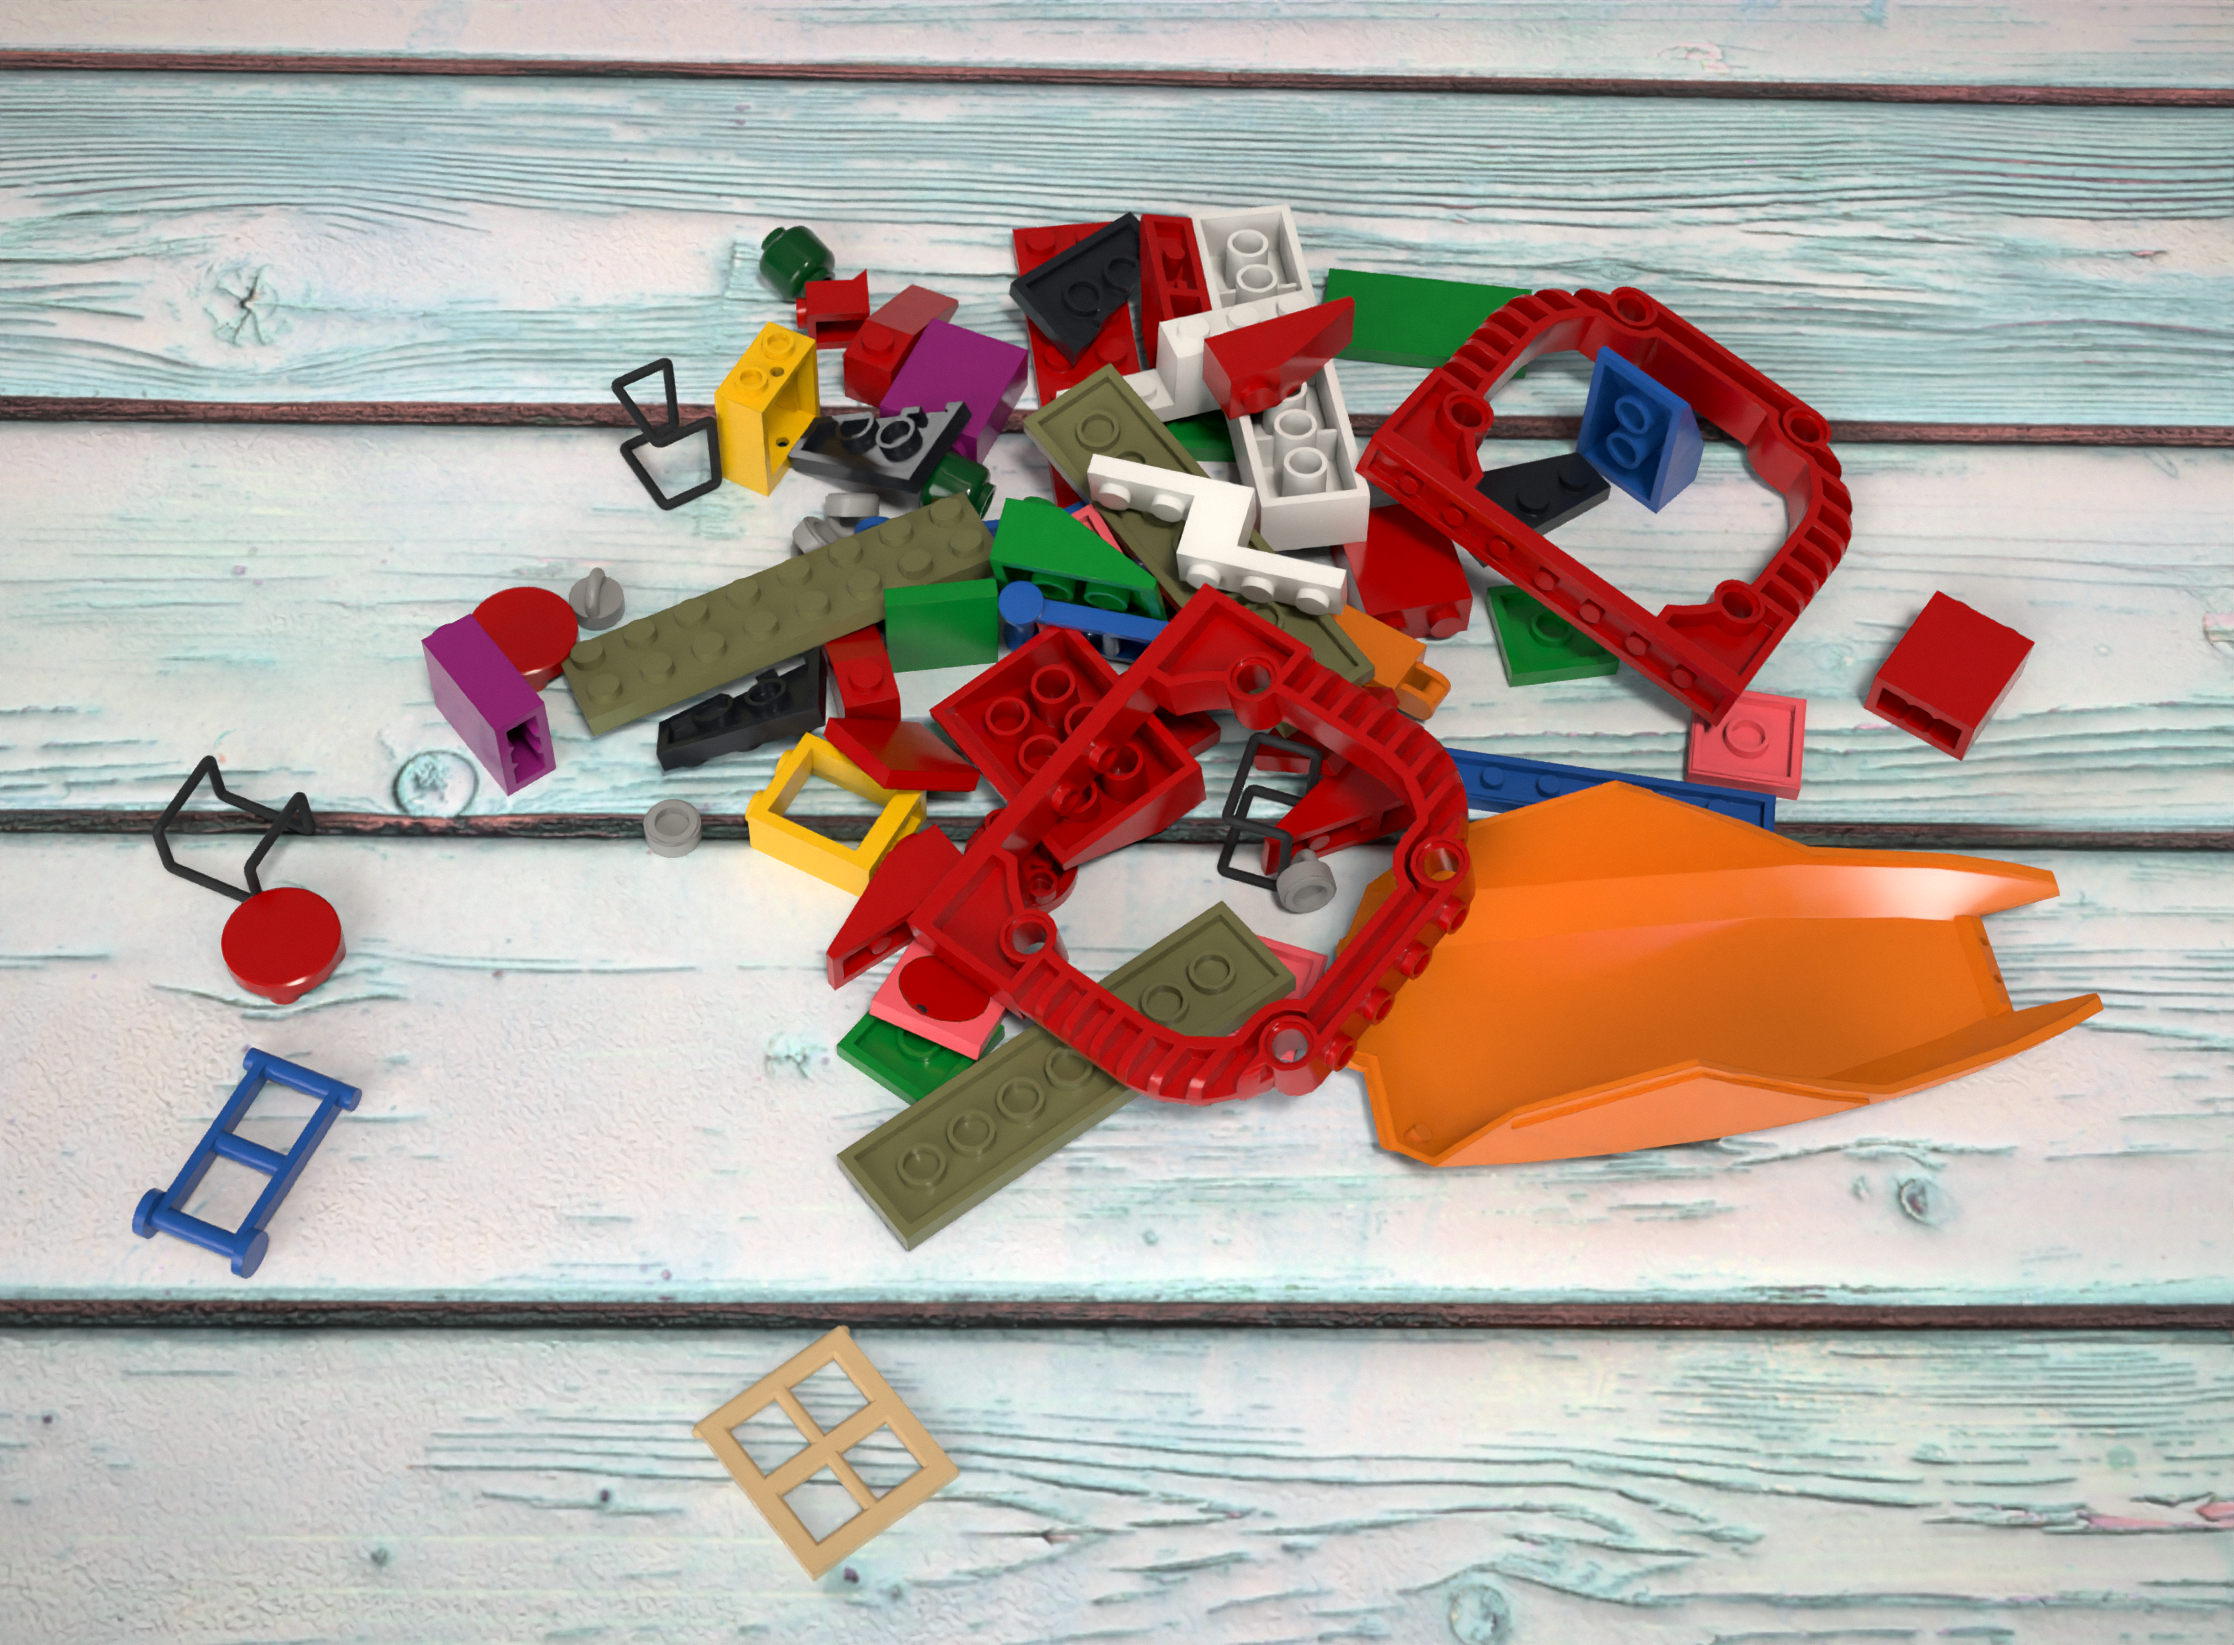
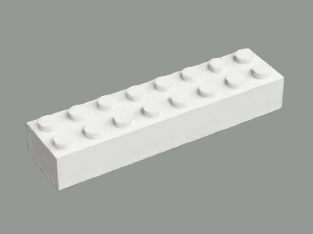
M1289 204L1188 214V218H1192L1212 310L1304 289L1309 290L1317 304ZM1333 359L1327 362L1278 406L1229 420L1225 415L1242 486L1255 488L1257 517L1253 527L1274 551L1367 541L1370 492L1366 478L1355 471L1360 461V456Z

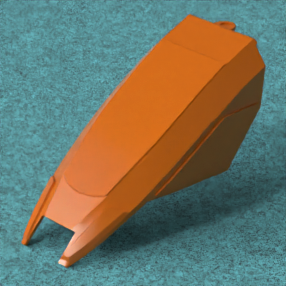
M1614 780L1469 823L1466 847L1471 857L1476 890L1475 896L1469 905L1470 910L1466 920L1454 934L1448 935L1446 933L1434 947L1432 958L1425 971L1415 980L1408 979L1396 993L1394 1005L1387 1017L1376 1026L1371 1024L1357 1041L1356 1051L1346 1067L1363 1072L1380 1147L1402 1153L1432 1167L1527 1163L1633 1152L1638 1149L1715 1139L1791 1125L1896 1099L1970 1075L2037 1047L2075 1027L2104 1008L2097 992L2015 1012L2012 1008V1003L1980 917L2060 896L2053 871L2012 862L1950 853L1809 847L1746 821L1654 793L1650 789ZM1392 868L1367 885L1347 936L1339 939L1336 948L1337 958L1396 889ZM1440 871L1431 878L1434 880H1446L1451 878L1455 872Z

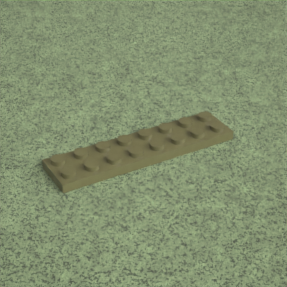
M1109 363L1022 420L1024 432L1086 505L1092 504L1112 536L1134 562L1157 579L1160 592L1173 608L1179 612L1199 590L1191 586L1187 581L1179 580L1176 552L1186 520L1181 519L1177 522H1169L1159 519L1150 512L1131 508L1114 510L1105 507L1099 501L1091 499L1087 471L1093 454L1200 477H1210L1113 365ZM1253 527L1247 548L1276 554ZM1217 588L1221 593L1312 648L1315 661L1326 668H1331L1352 684L1361 687L1375 677V666L1329 613L1313 615L1301 611L1295 605L1273 600L1268 603L1254 602L1245 598L1241 593ZM1257 688L1248 694H1258L1267 688ZM1283 721L1275 726L1285 739L1299 730Z
M962 491L952 496L941 498L932 504L902 516L888 519L884 523L849 537L838 539L829 545L796 558H790L761 572L737 579L728 585L698 597L684 600L680 604L645 618L634 620L620 628L592 639L581 641L572 648L569 658L561 664L563 674L593 736H596L884 620L883 589L979 580L995 575L989 561L994 538Z
M1223 901L1209 908L1097 982L1149 1020L1186 1036L1226 1037L1243 1026L1263 1006L1281 1000L1296 990V976ZM1035 1023L836 1156L839 1168L907 1250L910 1251L1141 1095V1093L1124 1086Z

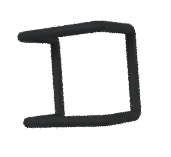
M669 358L658 359L622 375L612 382L611 388L613 393L643 432L622 443L620 446L621 455L660 508L664 510L674 509L715 490L721 485L722 471L715 418L706 416L676 429L679 426V412L674 368ZM663 370L669 421L653 428L623 387ZM706 428L711 480L670 499H666L632 450L648 442L654 447L663 448Z
M1257 732L1251 735L1222 812L1223 822L1231 828L1220 855L1217 870L1223 877L1278 892L1276 887L1277 880L1229 867L1241 830L1280 840L1278 879L1280 874L1290 867L1293 845L1292 835L1286 830L1248 820L1246 817L1254 796L1290 806H1295L1303 797L1253 784L1245 788L1235 816L1234 813L1259 744L1311 758L1306 794L1319 783L1322 753L1313 746Z
M207 755L200 761L157 820L152 830V836L163 866L167 871L243 903L250 897L263 892L256 868L283 829L287 827L302 834L311 835L315 832V823L305 793H295L282 812H278L227 791L216 759L213 756ZM207 772L214 793L221 801L274 822L245 863L244 875L250 893L176 863L164 834L166 828ZM297 809L299 811L301 820L293 818V815L295 814Z

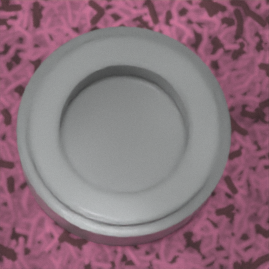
M679 799L661 801L652 806L644 817L643 827L646 843L654 853L667 858L685 856L695 850L702 839L700 814L693 805Z

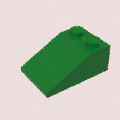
M1034 496L1026 497L1024 501L1006 497L989 556V561L1001 591L1012 582L1028 581L1039 588L1043 599L1168 622L1158 581L1155 577L1061 507H1056L1051 501Z

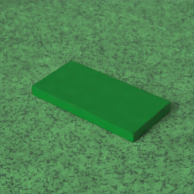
M1329 268L1325 303L1351 296L1355 301L1352 342L1334 358L1434 369L1439 366L1441 368L1492 312L1507 304L1512 298L1523 294L1532 295V290ZM1527 364L1521 367L1512 377L1525 378Z

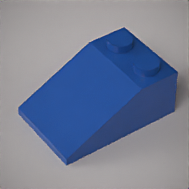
M1604 345L1597 353L1575 452H1579L1599 474L1657 514L1696 479L1705 445L1692 408L1688 402Z

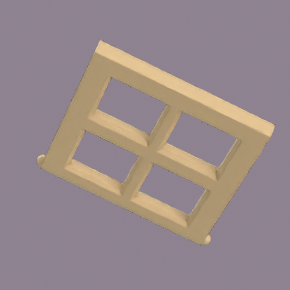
M838 1325L695 1424L692 1430L693 1437L696 1439L701 1438L813 1582L959 1477V1469L849 1336L850 1330L845 1325ZM835 1360L869 1403L825 1434L790 1390ZM776 1401L810 1445L765 1476L731 1431ZM887 1424L922 1468L884 1496L877 1499L843 1457V1454ZM828 1466L863 1511L820 1542H817L783 1497Z

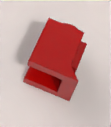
M867 269L852 280L805 282L806 298H796L797 329H808V337L816 340V350L848 348L866 318L870 316Z

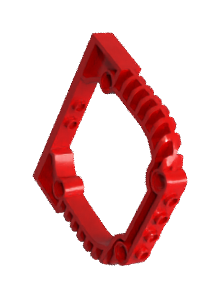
M1628 286L1618 287L1611 294L1583 288L1576 291L1574 295L1563 289L1549 288L1537 291L1534 295L1523 294L1510 299L1507 304L1492 312L1441 368L1437 366L1373 434L1355 469L1361 476L1715 727L1720 724L1845 555L1853 530L1851 495L1846 485L1840 481L1842 475L1841 465L1828 446L1832 436L1828 421L1815 409L1645 292ZM1606 345L1688 402L1692 409L1746 445L1748 460L1755 472L1786 497L1790 521V530L1786 541L1762 574L1751 585L1734 579L1722 581L1716 586L1705 604H1666L1656 617L1477 490L1484 477L1477 451L1494 422V411L1489 402L1521 367L1541 354L1576 350L1595 363L1598 350Z
M1204 583L915 909L906 922L919 945L1023 1021L1029 1017L1121 1084L1150 1097L1152 1100L1163 1103L1188 1104L1191 1107H1207L1214 1103L1237 1098L1240 1101H1247L1269 1092L1274 1087L1277 1091L1288 1096H1302L1318 1088L1333 1070L1340 1071L1349 1063L1356 1051L1357 1041L1371 1024L1376 1026L1387 1017L1394 1005L1396 993L1408 979L1415 980L1425 971L1432 958L1434 947L1446 933L1448 935L1454 934L1466 920L1470 910L1469 905L1475 896L1476 882L1471 857L1466 847L1469 832V812L1464 783L1457 766L1447 750L1422 725L1415 720L1405 717L1388 703H1383L1359 685H1354L1333 669L1326 668L1315 661L1312 648L1217 589ZM1257 688H1267L1258 694H1248ZM1159 705L1176 716L1205 710H1233L1236 719L1244 727L1252 730H1266L1275 727L1281 721L1286 722L1386 784L1410 808L1415 821L1402 836L1393 852L1392 871L1396 889L1304 999H1281L1263 1006L1249 1018L1234 1036H1186L1149 1020L1068 963L1069 955L1055 921L1044 911L1030 909V884L1020 863L1061 816L1069 815L1077 807L1082 798L1083 791L1096 776L1107 772L1114 765L1120 749ZM1440 871L1455 872L1451 878L1446 880H1434L1431 878ZM1045 943L1037 952L1023 954L1030 945ZM1294 1049L1306 1051L1305 1055L1298 1061L1292 1063L1280 1061L1281 1057L1288 1051Z

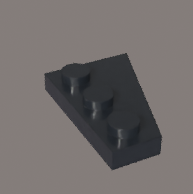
M1130 211L1011 282L1009 296L1073 367L1141 283L1140 221Z
M965 401L947 403L945 411L925 413L921 406L903 408L900 416L875 419L871 411L816 417L788 453L787 458L795 471L918 494L971 419L972 414Z
M1579 452L1484 471V477L1477 488L1480 493L1543 536L1607 501L1611 485ZM1471 554V555L1473 556V558H1474L1483 568H1485V567L1488 566L1486 563H1484L1483 561H1481L1480 559H1478L1476 556H1474L1473 554Z
M820 646L802 654L805 664L778 676L777 671L772 668L756 676L755 678L758 683L743 694L733 698L729 694L720 693L659 722L656 755L664 772L680 767H696L711 758L735 751L749 752L758 748L763 743L788 736L801 737L806 732L811 733L816 728L826 726L827 662Z

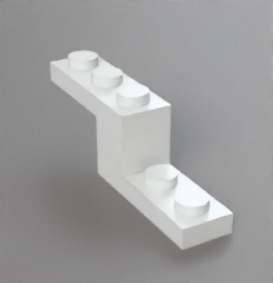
M1304 289L1159 322L1156 369L1122 377L1161 422L1221 409L1202 379L1204 339L1314 307L1317 304L1309 290ZM1069 389L1057 391L1056 398L1065 393L1066 391H1068Z
M1093 454L1087 471L1092 500L1099 501L1105 507L1114 510L1131 508L1150 512L1159 519L1169 522H1177L1181 519L1186 520L1176 552L1179 580L1187 581L1197 589L1204 583H1207L1215 589L1241 593L1245 598L1254 602L1268 603L1273 600L1295 605L1301 611L1313 615H1323L1327 612L1342 616L1347 599V570L1247 548L1257 517L1255 488Z

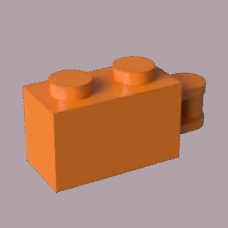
M1347 604L1344 606L1342 616L1329 613L1375 666V677L1362 686L1392 687L1400 701L1396 710L1401 709L1421 720L1430 719L1450 692L1451 684L1442 673L1424 664L1427 645Z

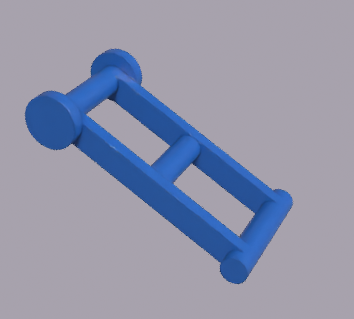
M1015 581L1008 584L1001 591L998 600L1000 614L1006 621L1003 630L1004 641L1011 652L1039 634L1040 632L1035 623L1083 631L1081 634L1103 658L1134 663L1145 651L1142 642L1151 644L1169 623L1157 619L1043 599L1039 588L1028 581Z
M252 1047L247 1052L243 1061V1069L248 1072L167 1192L158 1188H152L147 1191L138 1203L132 1219V1231L134 1234L150 1239L160 1230L231 1259V1272L244 1279L250 1278L257 1271L266 1254L268 1234L263 1231L341 1110L354 1111L362 1096L360 1088L255 1047ZM268 1079L323 1100L287 1155L232 1134ZM217 1155L273 1176L236 1234L180 1211Z

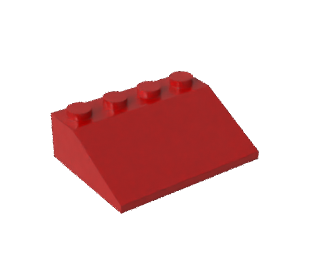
M1050 625L932 707L929 712L931 717L1008 805L1121 677L1079 630ZM1152 713L1120 749L1114 765L1107 772L1096 776L1083 791L1082 798L1077 807L1069 815L1061 816L1039 842L1063 870H1067L1159 833L1207 799L1201 765Z

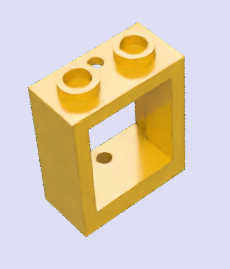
M768 321L715 391L714 400L722 478L769 497L792 464L787 458L788 453L812 420L816 417H821L816 340ZM785 442L787 443V446L779 447L777 446V444Z
M806 732L794 750L789 748L782 754L775 769V777L766 790H758L751 798L745 814V819L749 824L750 844L756 850L857 897H861L887 853L893 850L895 845L905 836L913 833L917 834L927 819L926 791L883 789L830 742ZM811 774L885 807L856 851L782 817Z

